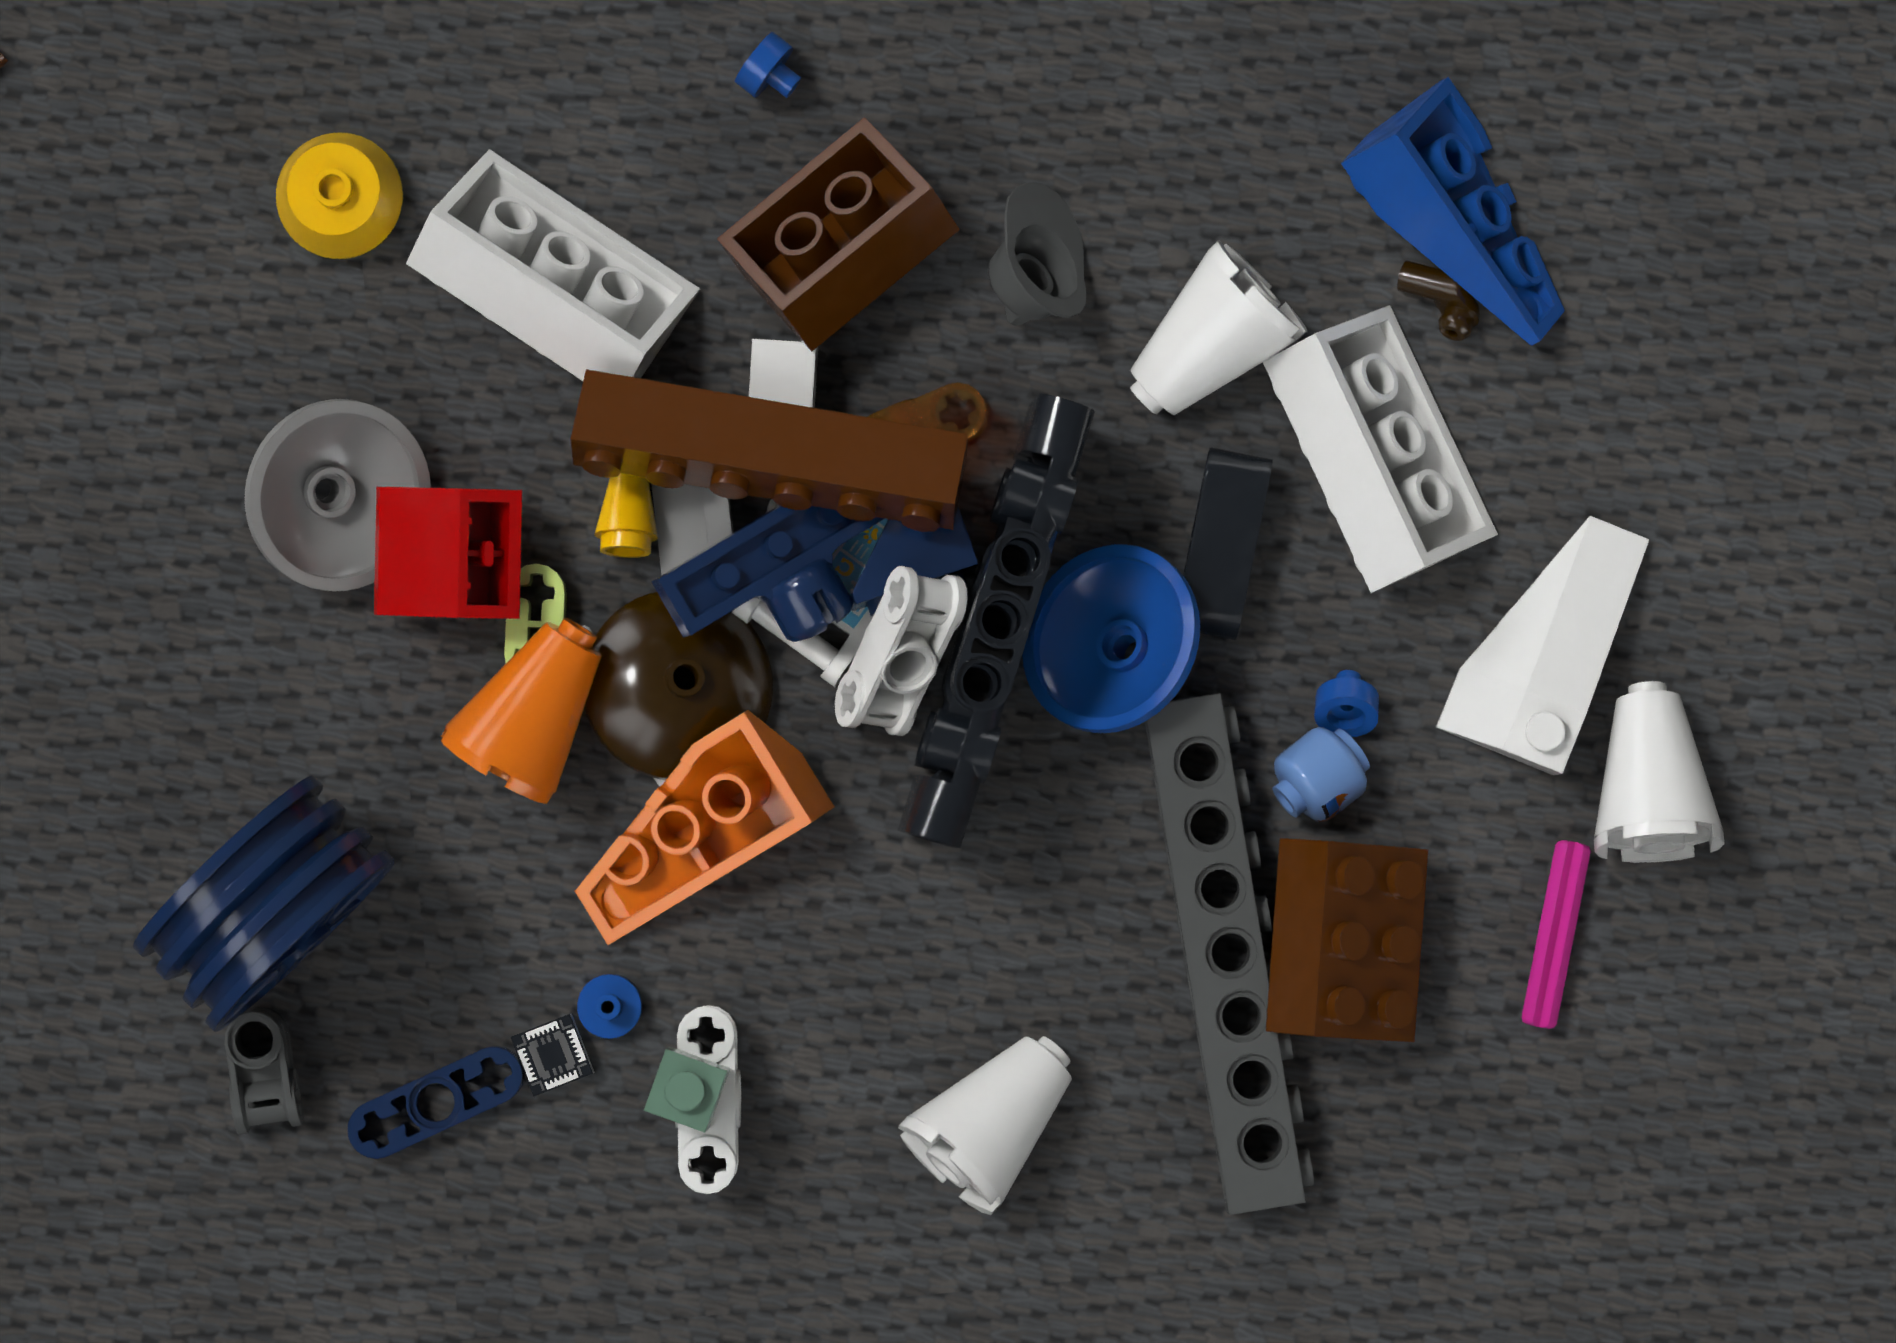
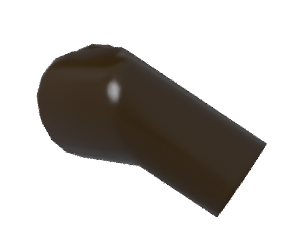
M1408 260L1403 263L1398 277V291L1433 300L1442 314L1438 321L1439 330L1443 336L1454 341L1468 338L1472 332V327L1478 325L1480 317L1479 306L1473 296L1441 269Z

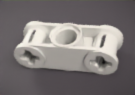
M898 566L891 572L887 579L882 599L871 622L865 629L864 637L849 670L844 674L836 691L835 715L837 722L842 727L856 728L862 723L885 727V730L890 735L904 736L909 732L916 718L917 709L931 680L936 675L937 667L954 631L963 620L967 605V588L961 577L946 575L941 580L918 576L913 568Z
M707 1005L697 1007L684 1016L678 1027L677 1049L731 1069L709 1129L704 1133L676 1122L675 1125L678 1128V1167L680 1177L695 1192L711 1194L719 1192L728 1186L737 1173L739 1162L738 1128L741 1127L740 1070H738V1045L735 1022L725 1010L720 1007ZM705 1016L712 1017L714 1028L724 1029L725 1039L714 1043L711 1053L702 1052L701 1042L691 1040L690 1029L700 1027L702 1017ZM703 1146H712L715 1157L725 1158L726 1168L718 1169L712 1181L704 1180L703 1171L698 1168H692L691 1159L698 1158L702 1154Z

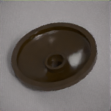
M657 592L636 598L617 610L596 634L597 639L593 647L602 656L585 704V711L590 725L604 747L615 758L631 769L646 776L666 780L681 762L680 759L693 743L743 712L749 710L766 723L773 696L772 669L766 649L749 622L746 624L735 616L732 610L693 635L683 638ZM685 668L692 672L695 678V684L692 689L683 690L676 686L673 680V674L676 669Z

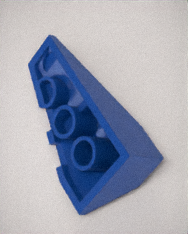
M1447 77L1367 134L1343 160L1341 165L1350 176L1354 188L1359 194L1364 196L1378 217L1457 282V284L1529 345H1533L1542 340L1565 310L1535 242L1528 237H1517L1511 223L1512 217L1509 207L1516 203V199L1508 183L1495 187L1481 156V153L1492 149L1483 126L1450 78Z

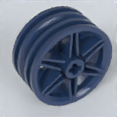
M314 775L301 780L284 792L218 849L157 911L133 943V948L142 957H146L154 952L161 957L156 966V972L164 980L167 981L188 972L192 975L184 992L183 1000L192 1009L205 1003L212 1010L205 1023L214 1032L225 1028L239 1015L245 1013L293 971L365 900L395 863V859L386 850L375 856L367 850L373 836L364 827L347 831L341 835L337 833L346 808L337 799H332L325 804L318 799L323 790V785Z

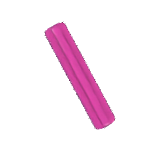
M1561 840L1555 845L1521 1016L1522 1021L1527 1025L1552 1029L1557 1025L1591 854L1590 847L1583 843Z

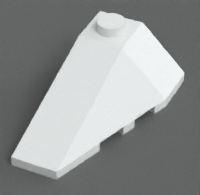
M1589 516L1516 604L1500 620L1487 638L1460 667L1436 728L1551 775L1563 774L1587 714L1649 539Z

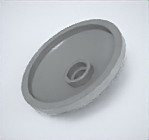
M330 399L315 402L294 411L281 420L267 434L258 447L249 467L245 486V512L249 530L257 547L275 569L295 582L310 588L323 591H348L374 583L376 486L431 488L430 474L424 454L414 436L398 419L386 411L364 402L348 399ZM328 478L331 484V491L327 497L318 500L315 493L316 486L321 480Z

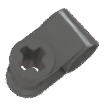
M257 1007L248 1010L229 1024L225 1033L224 1043L230 1076V1104L237 1134L249 1133L251 1126L289 1121L293 1127L301 1126L304 1122L303 1103L296 1069H294L290 1034L286 1021L279 1013L269 1008ZM259 1021L271 1030L273 1045L268 1054L255 1055L245 1048L242 1042V1030L247 1022ZM279 1099L278 1102L264 1104L254 1103L256 1101Z

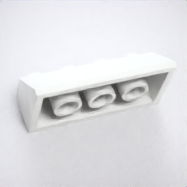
M490 149L430 212L406 262L408 266L427 277L434 284L442 287L582 381L584 380L586 369L641 378L700 290L699 287Z
M1390 305L1317 332L1263 362L1271 379L1273 390L1281 401L1299 439L1301 450L1310 462L1326 496L1328 507L1335 516L1353 554L1356 567L1362 573L1371 593L1498 535Z

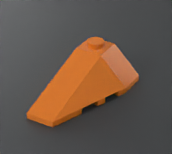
M749 710L691 745L680 759L681 762L665 782L654 791L646 801L645 807L625 832L618 836L575 890V893L607 945H610L806 827L834 808L833 803L803 754Z

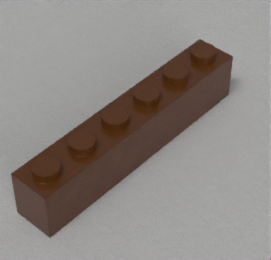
M588 369L585 371L570 438L573 465L581 466L588 473L599 477L612 478L622 473L645 477L650 483L663 488H680L686 484L709 488L714 494L728 499H743L747 495L773 499L776 504L792 510H806L811 506L837 510L840 515L857 521H869L875 517L901 521L904 526L921 532H932L938 530V528L954 529L968 447V434Z

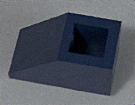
M959 507L957 508L953 530L938 528V530L932 532H921L904 526L901 521L888 519L850 595L853 600L852 612L868 607L870 616H874L884 594L887 579L898 566L913 568L918 576L940 580L946 575L959 576L967 585L965 574L973 572L978 562Z

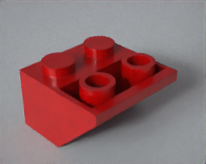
M376 486L374 615L520 619L522 490Z

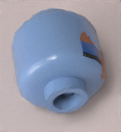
M1317 727L1308 731L1275 758L1274 771L1279 783L1272 790L1279 803L1291 816L1297 818L1304 813L1307 817L1317 822H1325L1336 816L1366 791L1367 778L1365 772L1370 769V764L1363 750L1347 732L1340 728L1332 732L1324 727Z

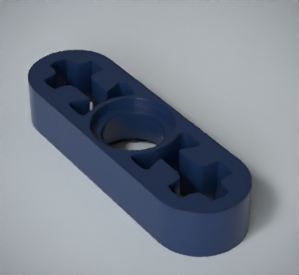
M487 1047L362 1104L353 1112L348 1122L350 1143L357 1152L365 1157L373 1159L384 1158L512 1099L519 1092L524 1081V1071L518 1056L505 1047ZM492 1057L496 1065L507 1063L511 1068L512 1074L504 1079L506 1090L497 1094L495 1088L491 1085L474 1091L471 1094L479 1104L468 1109L464 1089L452 1076V1073L461 1068L464 1069L466 1082L485 1071L482 1061L486 1058ZM432 1083L446 1086L454 1096L455 1104L452 1113L441 1121L426 1118L421 1113L418 1105L421 1091ZM404 1095L406 1097L408 1115L420 1128V1132L410 1136L408 1124L405 1123L387 1133L389 1141L387 1146L381 1147L376 1139L365 1141L361 1130L369 1125L367 1114L375 1111L380 1119H385L401 1112V1109L394 1103V1099Z

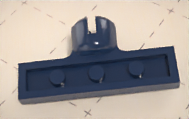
M779 505L653 580L652 584L683 638L693 635L752 598H758L766 603L787 640L792 642L802 641L827 630L828 624L833 621L838 623L850 613L853 608V600L833 566L832 554L840 545L885 518L875 517L869 521H857L848 519L833 509L811 506L806 510H792Z

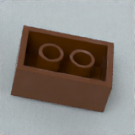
M864 117L720 235L717 240L748 283L812 352L960 229L932 186Z
M1280 838L1266 1019L1267 1032L1314 1037L1415 1042L1428 849Z

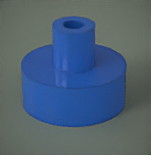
M771 32L746 60L734 82L754 98L758 97L768 85L788 98L802 80L799 75L785 65L794 47L776 33Z
M1353 670L1340 671L1335 679L1326 681L1317 689L1314 719L1319 727H1324L1332 732L1340 728L1351 737L1365 735L1376 727L1379 716V694L1371 684L1361 680V675Z
M616 974L601 975L589 981L581 990L577 1002L578 1016L583 1026L595 1036L608 1039L617 1038L630 1032L638 1023L642 1013V998L637 987L627 978ZM606 1001H611L614 1005L611 1013L604 1010V1003Z

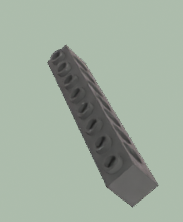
M1221 693L1171 701L1160 712L1145 721V728L1226 1212L1229 1215L1306 1203L1303 1188L1314 1186L1313 1169L1308 1148L1297 1149L1293 1124L1304 1122L1301 1098L1297 1084L1286 1086L1282 1064L1283 1060L1293 1059L1290 1034L1266 1031L1271 958L1265 959L1261 934L1272 932L1266 895L1254 896L1250 871L1261 869L1255 831L1246 833L1243 831L1240 808L1251 806L1245 769L1233 770L1229 744L1240 743L1234 705L1223 707ZM1200 744L1206 746L1215 757V770L1205 781L1191 780L1181 770V754L1190 745ZM1203 807H1211L1218 810L1226 821L1224 836L1220 841L1212 845L1199 842L1191 832V819L1195 812ZM1215 870L1229 873L1234 878L1237 887L1236 896L1233 901L1222 908L1210 906L1204 900L1201 893L1203 879ZM1228 933L1241 937L1247 947L1245 962L1238 969L1232 971L1220 969L1212 958L1214 942L1220 936ZM1237 997L1250 999L1255 1004L1258 1012L1255 1026L1243 1034L1231 1033L1225 1027L1222 1019L1225 1005ZM1246 1061L1262 1063L1268 1073L1266 1088L1262 1093L1254 1097L1240 1095L1233 1085L1235 1070ZM1260 1124L1272 1126L1279 1138L1276 1152L1265 1160L1252 1159L1248 1157L1244 1150L1246 1133L1252 1127Z

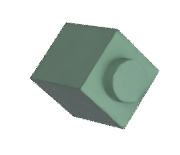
M668 1047L665 1049L643 1111L705 1133L710 1127L731 1068L679 1049Z

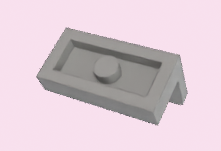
M651 483L661 575L734 533L730 499L714 494L709 488L684 484L680 488L672 489L659 487Z

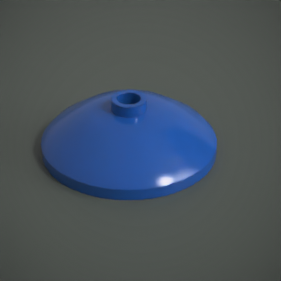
M1127 544L1107 545L1094 548L1071 559L1054 573L1043 586L1022 654L1025 675L1036 699L1058 720L1073 728L1092 733L1119 732L1135 727L1152 718L1169 704L1179 692L1196 658L1200 638V617L1193 591L1185 577L1173 564L1160 555L1139 546ZM1136 642L1133 653L1129 658L1125 659L1127 647L1131 643Z

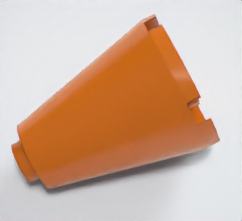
M564 618L559 626L546 622L447 723L444 732L440 736L442 737L441 742L443 745L486 776L490 771L508 781L504 787L533 801L547 804L552 795L557 791L602 656L593 647L597 636L568 618Z

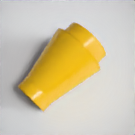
M620 473L619 476L609 479L594 534L595 537L600 539L601 553L623 558H638L651 554V542L658 539L650 485L645 477Z

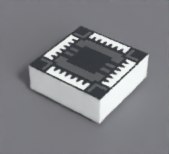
M572 1013L511 1037L533 1097L595 1073Z

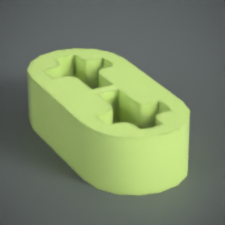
M531 564L521 568L520 588L531 586L534 575H542L544 585L554 588L555 595L554 599L543 600L541 621H531V603L527 599L520 598V619H506L505 663L530 639V628L540 629L546 622L559 626L563 619L566 618L567 593L565 583L561 576L549 566Z

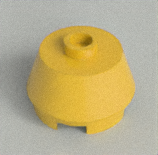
M350 133L324 134L302 144L287 159L280 172L276 187L278 214L291 238L307 251L331 259L357 257L380 245L395 227L403 203L401 178L389 155L371 140Z

